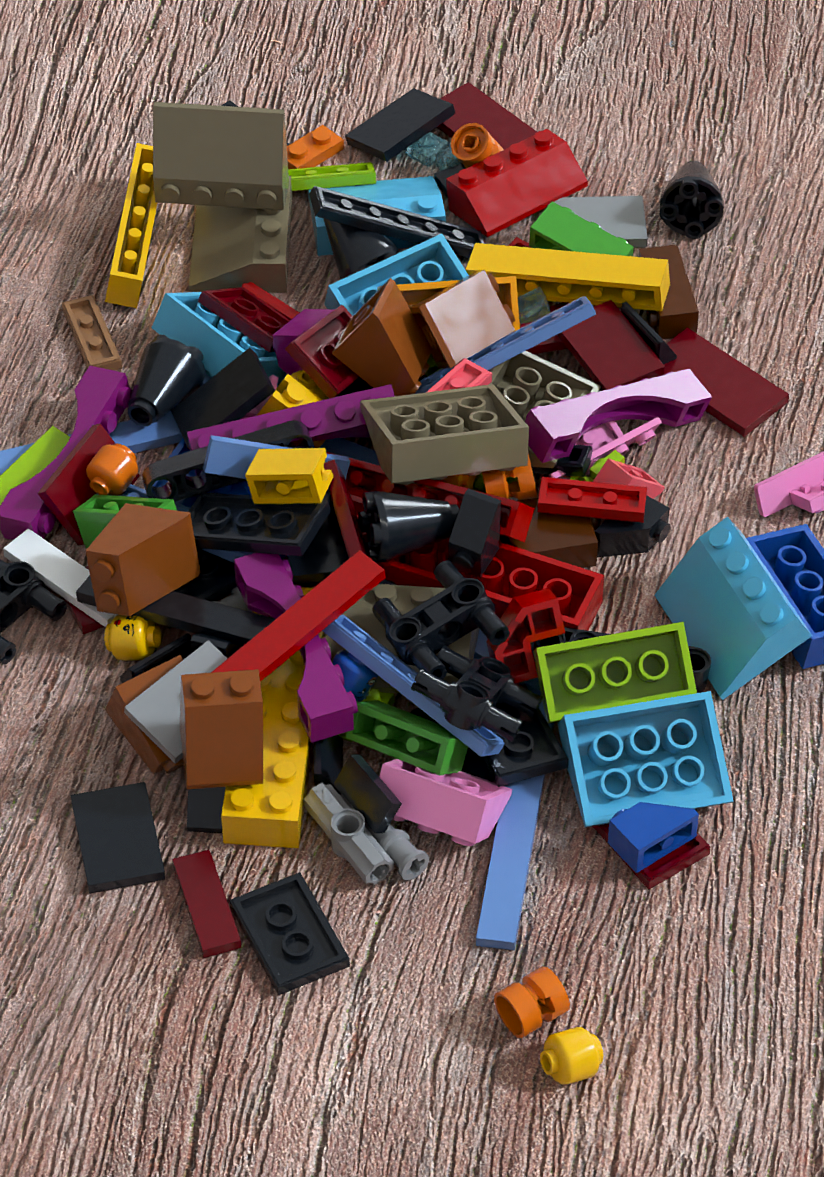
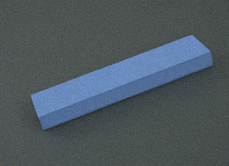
M211 435L203 469L205 473L246 479L245 474L258 449L294 448ZM327 454L325 463L335 459L346 479L350 465L349 457Z

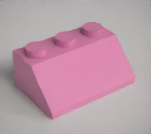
M399 759L382 764L379 776L402 803L393 818L394 821H405L406 819L418 823L417 828L424 832L438 834L440 831L452 836V841L465 846H473L489 838L513 790L505 786L498 787L494 782L462 771L437 775Z

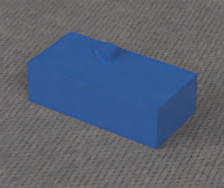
M807 524L746 538L812 634L809 639L791 651L802 669L824 664V548Z

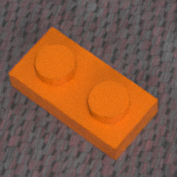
M321 125L287 146L288 169L316 167L344 149V139L326 126Z

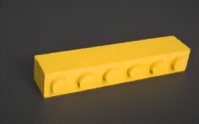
M136 143L105 298L107 303L136 309L158 204L155 201L153 182V146Z
M475 243L466 267L468 275L485 270L487 275L491 273L494 277L516 276L518 298L571 303L582 296H586L592 305H599L612 300L617 307H621L623 302H627L633 309L662 311L670 286L667 259Z

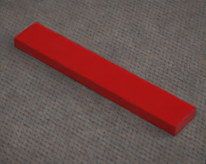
M359 550L211 673L259 669L261 682L386 578L385 570Z

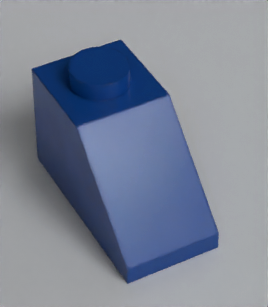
M639 802L629 809L618 811L609 820L608 844L638 873L697 836L699 813L692 808Z

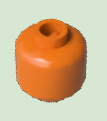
M118 443L102 446L86 468L90 487L99 495H122L139 472L135 454L128 447Z

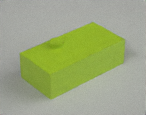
M684 622L543 646L533 651L541 696H543L542 702L545 719L548 724L559 722L564 715L697 693Z

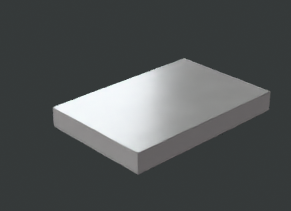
M643 196L562 197L554 201L562 207L571 209L581 218L598 224L603 230L615 237L625 239L633 247H647L648 237Z
M209 640L124 707V713L175 764L183 758L179 725L181 675L211 673L227 660Z

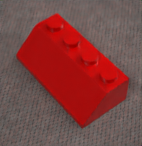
M545 129L446 178L449 211L476 230L481 231L486 237H489L546 208L552 201L568 197L587 187L588 180L567 142L550 130Z

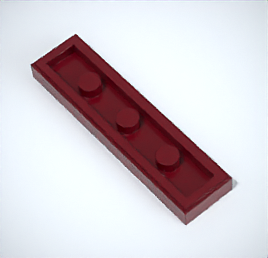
M335 459L324 463V469L332 470L333 479L328 488L348 556L351 558L361 550L369 557L347 481Z

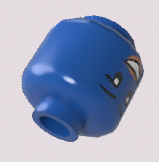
M343 649L337 652L332 660V664L340 666L346 692L351 691L356 702L365 700L374 686L378 675L347 650Z

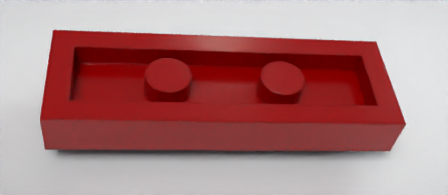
M542 477L537 512L644 523L647 487Z

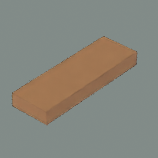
M90 295L62 302V311L86 368L94 366L109 370L122 369V360L94 296Z

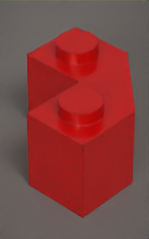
M549 588L513 597L500 618L508 627L509 637L502 644L495 646L488 639L486 641L489 656L503 662L510 668V674L515 678L514 683L538 677L530 645L531 642L565 633L558 598Z

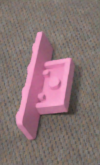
M656 417L626 434L622 433L615 421L603 423L584 433L575 445L592 446L591 462L585 475L590 474V468L598 459L605 458L614 450L624 455L629 451V445L636 442L638 446H642L656 436L654 431L662 423L660 418ZM557 470L548 477L570 479L572 476H565L566 473Z
M824 451L755 484L754 492L759 514L767 517L790 505L797 506L810 513L824 511Z

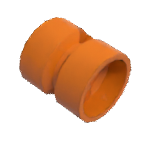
M468 123L461 126L451 139L452 153L466 168L504 150L483 125L478 123Z
M529 454L528 466L515 467L511 471L490 470L482 472L485 491L488 494L507 499L514 497L517 501L538 498ZM517 477V481H513L512 483L508 484L507 478Z
M541 966L522 978V985L514 982L494 995L495 1006L501 1020L507 1029L520 1039L542 1026V1020L551 1022L570 1010V1002L564 986L554 972L545 966Z

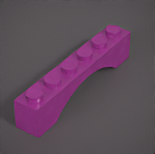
M94 366L88 367L74 389L77 398L78 415L74 431L66 446L44 470L28 481L10 489L0 505V530L3 538L14 540L24 531L30 529L45 539L46 535L52 531L57 518L37 493L93 425L101 423L108 434L115 430L119 418L124 410L128 408L132 392L125 373Z
M685 369L677 372H668L665 375L650 379L644 378L639 382L627 385H617L612 389L600 392H590L587 395L573 399H563L560 402L546 406H536L530 409L526 415L525 423L529 426L528 446L538 459L544 463L569 456L575 443L584 433L606 422L622 419L651 421L659 417L662 424L672 427L681 426L701 420L712 396L690 369Z
M389 384L187 432L189 450L193 451L208 446L211 435L235 438L292 420L300 421L306 425L313 442L335 438L370 437L360 408V401L394 397L395 395L392 385ZM295 438L290 441L289 445H298L303 441V438ZM194 469L196 476L199 475L202 471L200 469Z
M253 553L234 559L236 585L249 610L277 619L304 596L300 585L294 586L292 582L293 574L288 560H282L279 554ZM316 635L299 650L305 670L297 691L298 716L311 743L354 730L353 714L358 713L354 694L351 691L346 692L344 688L345 682L340 666L338 664L333 665L330 660L331 650L326 638H320L319 635Z

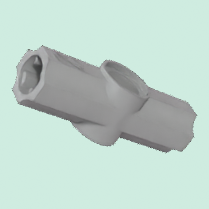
M321 783L311 788L309 794L303 798V805L330 838L333 852L339 857L345 858L366 884L373 883L375 885L385 880L389 872L393 870L394 862L365 827L363 815L358 810L350 808L331 784L325 785Z

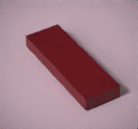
M210 850L172 859L173 868L203 958L240 949L241 939Z

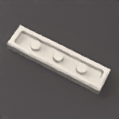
M27 529L3 548L4 557L13 563L19 561L30 564L34 568L35 576L41 579L47 587L104 627L111 623L113 618L118 615L99 612L96 606L78 602L76 591L89 577V570L32 530Z

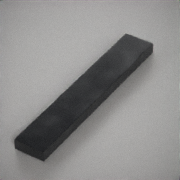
M314 186L309 193L316 217L416 244L443 234L455 254L468 258L471 256L475 243L485 244L482 233L478 230Z
M89 575L76 591L77 601L96 606L91 577ZM174 591L131 615L140 616L147 621L195 634L202 633L232 641L239 646H244L275 620V618Z

